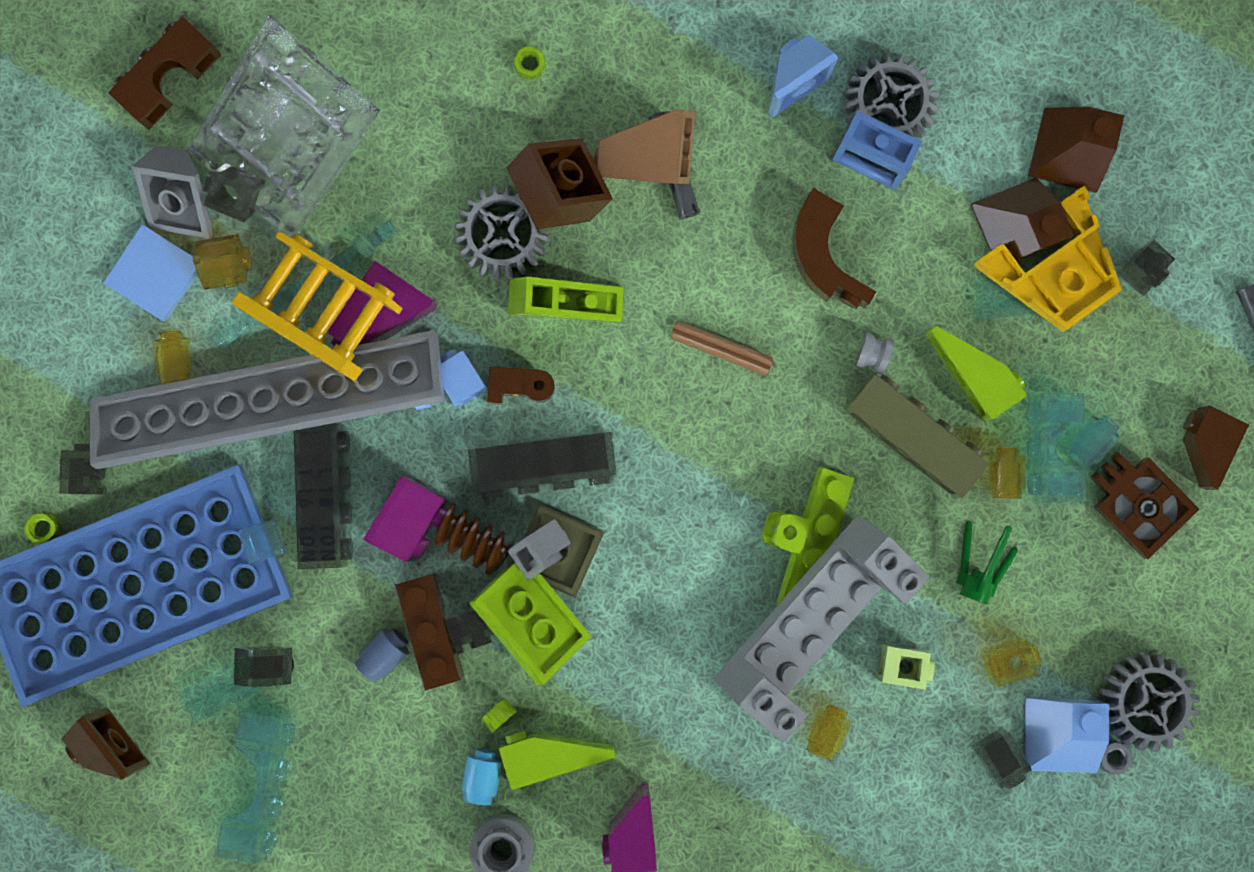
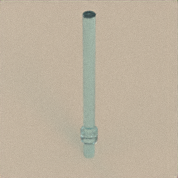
M389 220L370 234L366 235L363 233L354 239L352 246L329 261L343 269L361 256L365 259L374 253L376 246L398 231ZM310 273L277 294L271 302L274 306L270 311L276 313L290 304ZM328 273L323 281L331 277L332 274ZM247 314L215 335L213 340L222 349L261 322Z

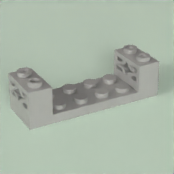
M857 515L716 674L713 680L740 707L784 743L808 716L787 696L881 588L906 605L928 580L929 576L889 535Z

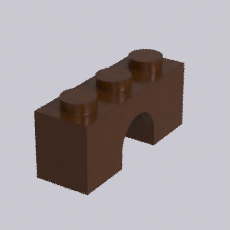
M182 16L177 22L170 23L164 29L162 37L153 47L146 48L139 55L138 62L129 72L121 74L114 81L113 88L108 94L139 123L150 130L173 106L162 94L161 80L169 70L182 68L190 72L198 80L222 54Z
M433 573L396 584L395 588L424 690L460 681L465 675L456 644L452 641L444 617L445 605L436 574Z

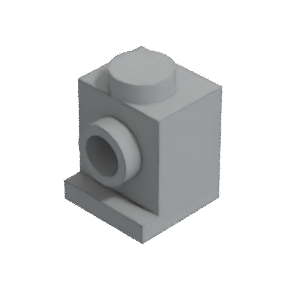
M554 519L514 545L508 552L528 581L562 559L563 557L559 551L567 547L571 542L566 532Z

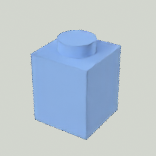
M451 350L440 357L443 388L454 406L459 408L488 390L468 355L463 350L459 353Z

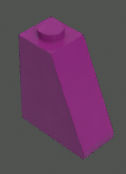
M374 261L361 280L372 287L378 282L395 293L392 300L403 309L400 314H397L383 306L358 345L387 340L432 313L438 305L431 298L377 261ZM357 289L354 291L327 332L334 337L331 341L332 345L341 344L370 300L369 296Z

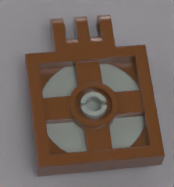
M1115 452L1111 456V460L1119 469L1116 470L1110 463L1105 462L1100 468L1109 479L1106 480L1098 472H1095L1090 477L1106 494L1094 508L1143 559H1149L1200 509L1149 457L1143 458L1133 467L1120 453Z

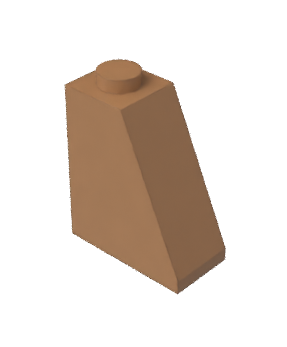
M676 109L599 140V147L595 151L594 162L601 176L669 184H689L696 111Z

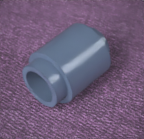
M383 628L360 651L359 659L355 662V665L367 679L377 682L379 678H385L409 654L406 647L408 640L394 628L391 631Z

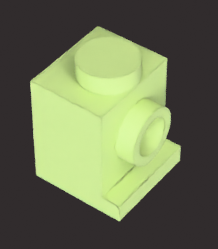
M882 644L877 680L882 683L926 690L927 681L931 682L934 676L935 662L930 660L931 653L927 651ZM908 659L911 662V669L903 673L899 669L900 662Z

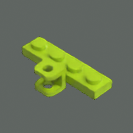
M817 467L802 517L779 511L768 513L761 539L770 546L791 552L776 604H779L836 540L855 478L826 468Z

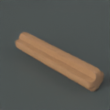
M682 321L675 323L671 333V338L677 342L762 375L768 374L773 363V358L769 355Z

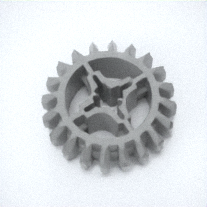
M884 53L880 64L873 56L868 60V67L860 64L856 69L857 75H851L847 81L850 88H845L843 97L849 101L843 104L842 109L845 112L854 113L847 117L846 123L850 125L858 110L872 118L878 116L885 117L892 126H896L893 128L921 139L926 134L924 128H931L934 123L931 116L936 115L939 107L932 103L939 98V92L929 91L935 85V79L925 80L923 78L928 71L927 67H922L919 71L914 69L917 62L916 58H912L908 64L903 63L904 57L901 53L892 62L890 55ZM890 77L899 78L908 85L899 86ZM874 80L877 85L875 88L877 98L865 107L863 101L864 88ZM887 96L890 100H898L895 107L892 103H883ZM917 97V115L914 120L908 123L905 118L907 114L905 104L911 98Z
M492 185L491 196L487 197L485 191L481 189L478 191L481 201L476 203L472 198L466 200L472 209L470 212L465 209L459 210V216L466 220V222H457L454 227L457 231L465 234L455 237V243L457 245H466L459 251V254L462 258L472 256L467 263L470 269L476 268L481 263L479 268L480 276L485 277L491 268L493 269L492 277L494 281H499L501 271L506 272L507 279L510 281V279H514L512 269L518 268L520 274L526 276L527 270L523 264L528 262L532 267H538L539 264L533 257V254L535 253L543 257L546 255V250L538 244L550 243V236L540 233L550 228L536 229L519 193L517 192L515 197L512 196L513 189L511 185L505 186L504 194L499 193L497 185ZM499 206L518 209L515 213L511 211L504 217H497L488 212V210ZM527 216L531 222L532 230L530 240L525 247L516 237V233L522 225L521 222ZM481 219L489 230L488 235L483 240L484 244L478 250L474 241V231L478 220ZM491 222L497 227L502 226L503 229L505 226H509L507 230L512 242L508 238L503 240L502 237L500 240H497V233ZM501 248H508L517 254V256L505 260L487 257L490 253L494 254Z
M1139 653L1137 660L1133 656H1126L1125 665L1127 668L1115 663L1113 669L1118 674L1117 677L1108 674L1104 676L1105 681L1111 683L1110 689H1099L1100 694L1108 697V701L1102 702L1109 704V724H1113L1110 728V733L1116 737L1121 735V743L1127 746L1134 743V748L1139 751H1144L1148 746L1149 750L1158 752L1161 744L1168 749L1173 748L1172 737L1180 741L1186 740L1182 729L1192 730L1195 728L1188 719L1190 715H1200L1198 710L1191 708V705L1201 700L1198 695L1189 693L1197 686L1195 681L1185 680L1189 672L1185 668L1176 669V660L1169 658L1164 661L1163 655L1154 653L1151 658L1148 653ZM1158 673L1168 681L1170 687L1155 689L1152 683L1146 680L1144 674ZM1131 684L1133 689L1132 696L1124 703L1126 691ZM1148 695L1154 697V700L1150 702L1151 709L1144 706L1149 702ZM1174 702L1173 711L1169 719H1167V708ZM1131 716H1145L1147 722L1152 723L1154 729L1149 731L1137 730L1129 722L1128 718Z

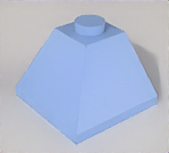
M810 35L800 41L798 38H794L780 49L781 54L776 65L768 110L772 118L830 79L838 57L833 51Z
M1025 697L1024 770L1097 773L1109 742V704L1097 699Z

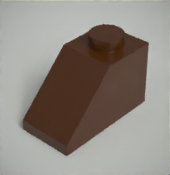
M1210 405L1199 407L1197 410L1189 413L1183 425V429L1187 430L1183 437V442L1199 487L1204 490H1219L1249 424Z

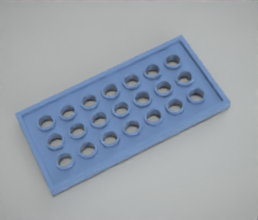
M238 464L0 561V652L21 707L293 598L242 465ZM218 501H223L229 510L228 516L221 522L216 521L211 515V508ZM186 514L190 515L195 521V528L189 535L182 534L178 528L179 519ZM151 528H156L162 537L160 545L154 549L147 546L145 542V534ZM231 534L237 535L242 543L240 551L235 555L229 554L224 548V541ZM119 541L123 542L128 548V555L122 562L116 561L112 556V547ZM196 548H202L208 554V562L203 568H197L191 562V554ZM84 555L90 556L95 564L93 572L88 576L82 574L78 567L79 560ZM164 561L170 562L175 570L173 578L168 582L161 580L158 576V567ZM244 567L251 569L255 576L254 583L249 588L240 586L237 581V574ZM52 568L56 569L61 575V582L55 589L48 587L45 582L46 573ZM130 575L137 576L141 582V589L136 595H130L124 587L125 580ZM209 581L218 583L221 588V595L215 602L209 601L204 595V587ZM18 582L23 583L27 588V597L21 603L17 602L12 596V588ZM97 588L104 590L107 594V603L102 609L96 608L91 601V595ZM177 594L182 595L188 604L187 610L182 615L175 614L170 606L172 598ZM63 602L69 603L74 609L73 618L69 622L62 621L58 616V608ZM143 608L149 609L154 615V622L148 629L141 627L137 621V615ZM31 615L35 616L40 622V630L35 636L28 634L24 627L26 619ZM109 622L116 623L120 628V637L115 642H110L104 635V628ZM76 635L83 637L87 644L86 651L81 656L74 654L71 650V641ZM42 649L48 650L53 656V663L49 669H44L38 664L37 656Z

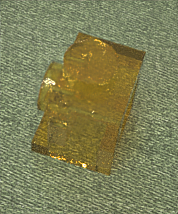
M1019 638L980 649L989 683L997 688L1038 675L1036 666L1041 665L1040 654L1035 644L1029 645L1026 639ZM1014 656H1019L1021 661L1017 669H1012L1010 666V660Z

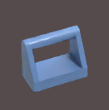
M857 110L832 160L896 190L908 173L922 141ZM847 149V150H849V151H851V152H853V153H855V154H857V155H859V156H861V157H863V158H866V159H868V160H870V161H872V162H874V163H876V164H878V165H880V166H882V167H884V168H887V169H889V170L895 172L896 174H894V173H892V172H889V171H887V170H885V169H883V168H881V167H879V166H877V165H875V164H873V163H871V162H868V161H866V160H864V159H862V158H860V157H858V156H856V155H854V154H852V153H850V152H848V151H845V150Z

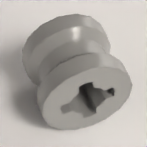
M866 332L861 341L855 366L861 368L869 366L874 368L876 373L884 374L893 351L894 340L885 339L882 341L876 339L874 334Z

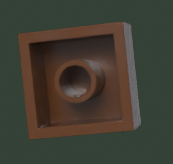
M583 138L529 143L507 167L537 230L590 222L613 199Z

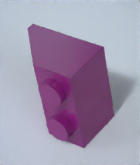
M401 476L363 540L406 562L411 561L414 556L419 559L430 543V540L426 538L432 526L438 528L448 510L444 507L448 499L413 478Z
M649 783L641 784L610 822L609 834L603 835L604 865H611L612 872L657 871Z

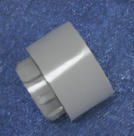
M497 813L489 816L479 825L471 840L470 859L473 867L477 872H525L530 865L534 853L535 840L530 826L517 815ZM504 839L511 844L512 852L507 855H500L494 850L493 843L496 840Z

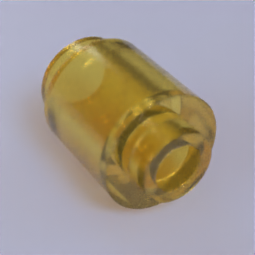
M181 331L161 332L160 338L153 340L155 374L160 377V384L189 379V374L193 372L190 338L182 337Z
M996 448V455H989L988 489H992V498L1022 499V490H1025L1026 455H1018L1019 448Z
M828 704L826 709L819 707L806 738L809 741L806 750L821 758L833 761L835 754H840L852 725V721L846 718L848 712L832 704Z

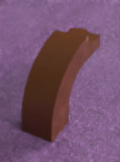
M813 188L797 216L793 230V254L798 271L808 287L825 302H828L836 291L840 294L838 299L845 305L853 309H857L858 306L865 308L870 304L876 291L838 268L832 260L828 248V237L831 227L844 206Z

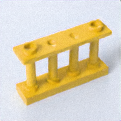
M279 231L275 237L289 247V250L259 295L255 293L251 299L239 291L231 304L355 382L363 369L351 362L355 357L352 354L383 306L397 314H400L403 308L392 300L395 293L378 282H376L374 287L368 285L311 250L313 244L295 233L290 238ZM303 256L316 264V266L286 311L281 310L279 315H276L270 311L274 306L271 302ZM331 273L343 282L313 328L308 327L306 332L297 328L300 323L298 318L327 274ZM357 289L369 296L370 300L341 344H336L331 349L324 345L328 339L325 335Z

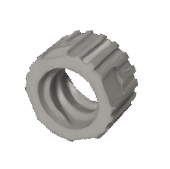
M1109 740L1100 765L1108 773L1114 775L1124 774L1131 767V763H1133L1132 752L1125 744ZM1113 750H1119L1121 753L1120 761L1115 765H1110L1107 761V754Z

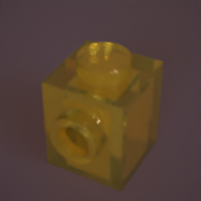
M239 234L196 241L193 263L204 290L219 287L232 288L241 283H246L248 268L252 267L253 262L248 246L243 247Z

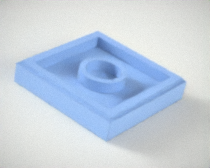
M142 224L103 284L161 321L166 322L204 263Z

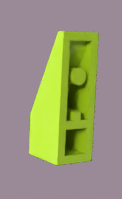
M536 277L510 279L508 315L622 322L624 287Z
M938 326L925 333V336L984 422L994 419L1027 397L1023 390L1026 387L1025 383L1015 370L1010 371L1007 365Z
M526 730L506 735V742L501 743L498 748L511 791L616 758L617 754L615 745L541 733L527 735Z

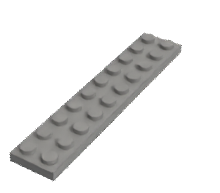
M435 330L357 345L352 353L355 357L351 362L363 370L355 382L315 356L307 355L90 399V465L95 469L107 468L443 402L445 397L438 335Z

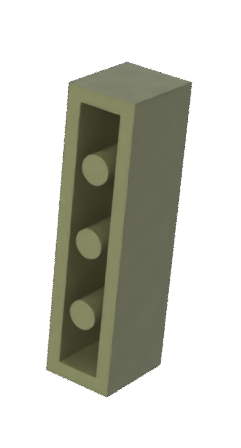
M876 374L871 376L844 411L954 498H963L989 466V463L982 458L985 455L984 452L969 441L965 444L954 436L956 430L941 419L937 422L926 414L928 409L914 397H910L909 400L897 391L900 387L891 378L884 374L881 377Z

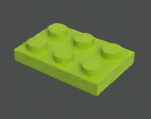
M515 561L469 602L537 686L544 685L592 637L540 573L527 581Z

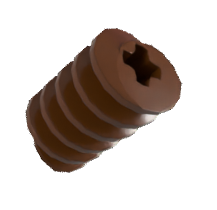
M451 504L436 530V546L442 547L449 541L448 552L450 554H454L462 548L460 554L462 561L465 562L474 555L472 566L478 569L486 562L485 574L488 576L492 575L509 555L508 550L514 546L516 538L505 545L506 533L504 531L493 538L491 536L493 525L489 524L481 531L479 529L481 518L477 517L469 524L467 523L468 511L464 510L461 514L455 516L456 504Z

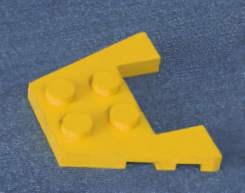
M1085 186L1060 202L1076 237L1025 273L1004 243L974 263L978 270L1061 332L1075 325L1122 290L1108 248L1103 247L1097 228L1100 225L1096 214L1092 215L1087 201L1090 196Z

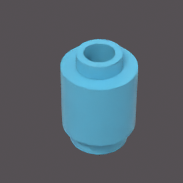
M475 749V754L467 755L461 791L464 792V801L477 805L492 804L493 797L497 796L503 763L501 759L496 758L497 752L488 749Z

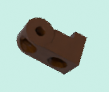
M489 367L487 398L489 405H503L504 396L528 397L533 402L543 403L554 395V380L546 371Z

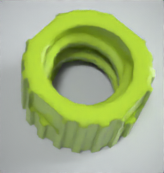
M532 46L522 47L518 50L514 59V67L522 79H527L528 81L538 79L545 71V57L541 50ZM528 56H533L537 59L538 65L536 69L527 70L523 68L522 62Z
M36 513L25 522L24 532L34 544L40 545L57 538L60 535L61 524L53 514ZM42 520L50 524L49 532L44 537L40 536L36 529L37 523Z
M504 698L482 718V721L494 733L517 711Z

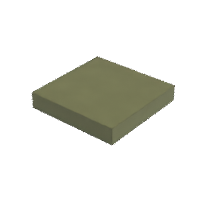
M539 503L524 538L556 519L560 527L566 532L571 544L559 551L563 557L562 559L540 572V574L552 588L576 598L604 532Z

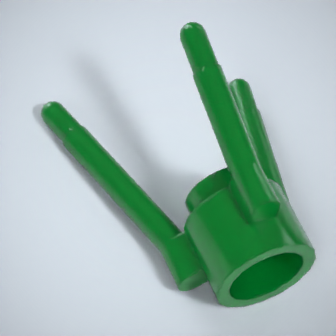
M967 521L965 523L960 573L956 581L957 584L963 586L960 595L986 605L990 596H994L999 582L1018 553L1016 547L1011 548L995 575L992 576L1012 531L1011 526L1008 525L1004 528L985 572L973 569L971 575H969L972 522Z

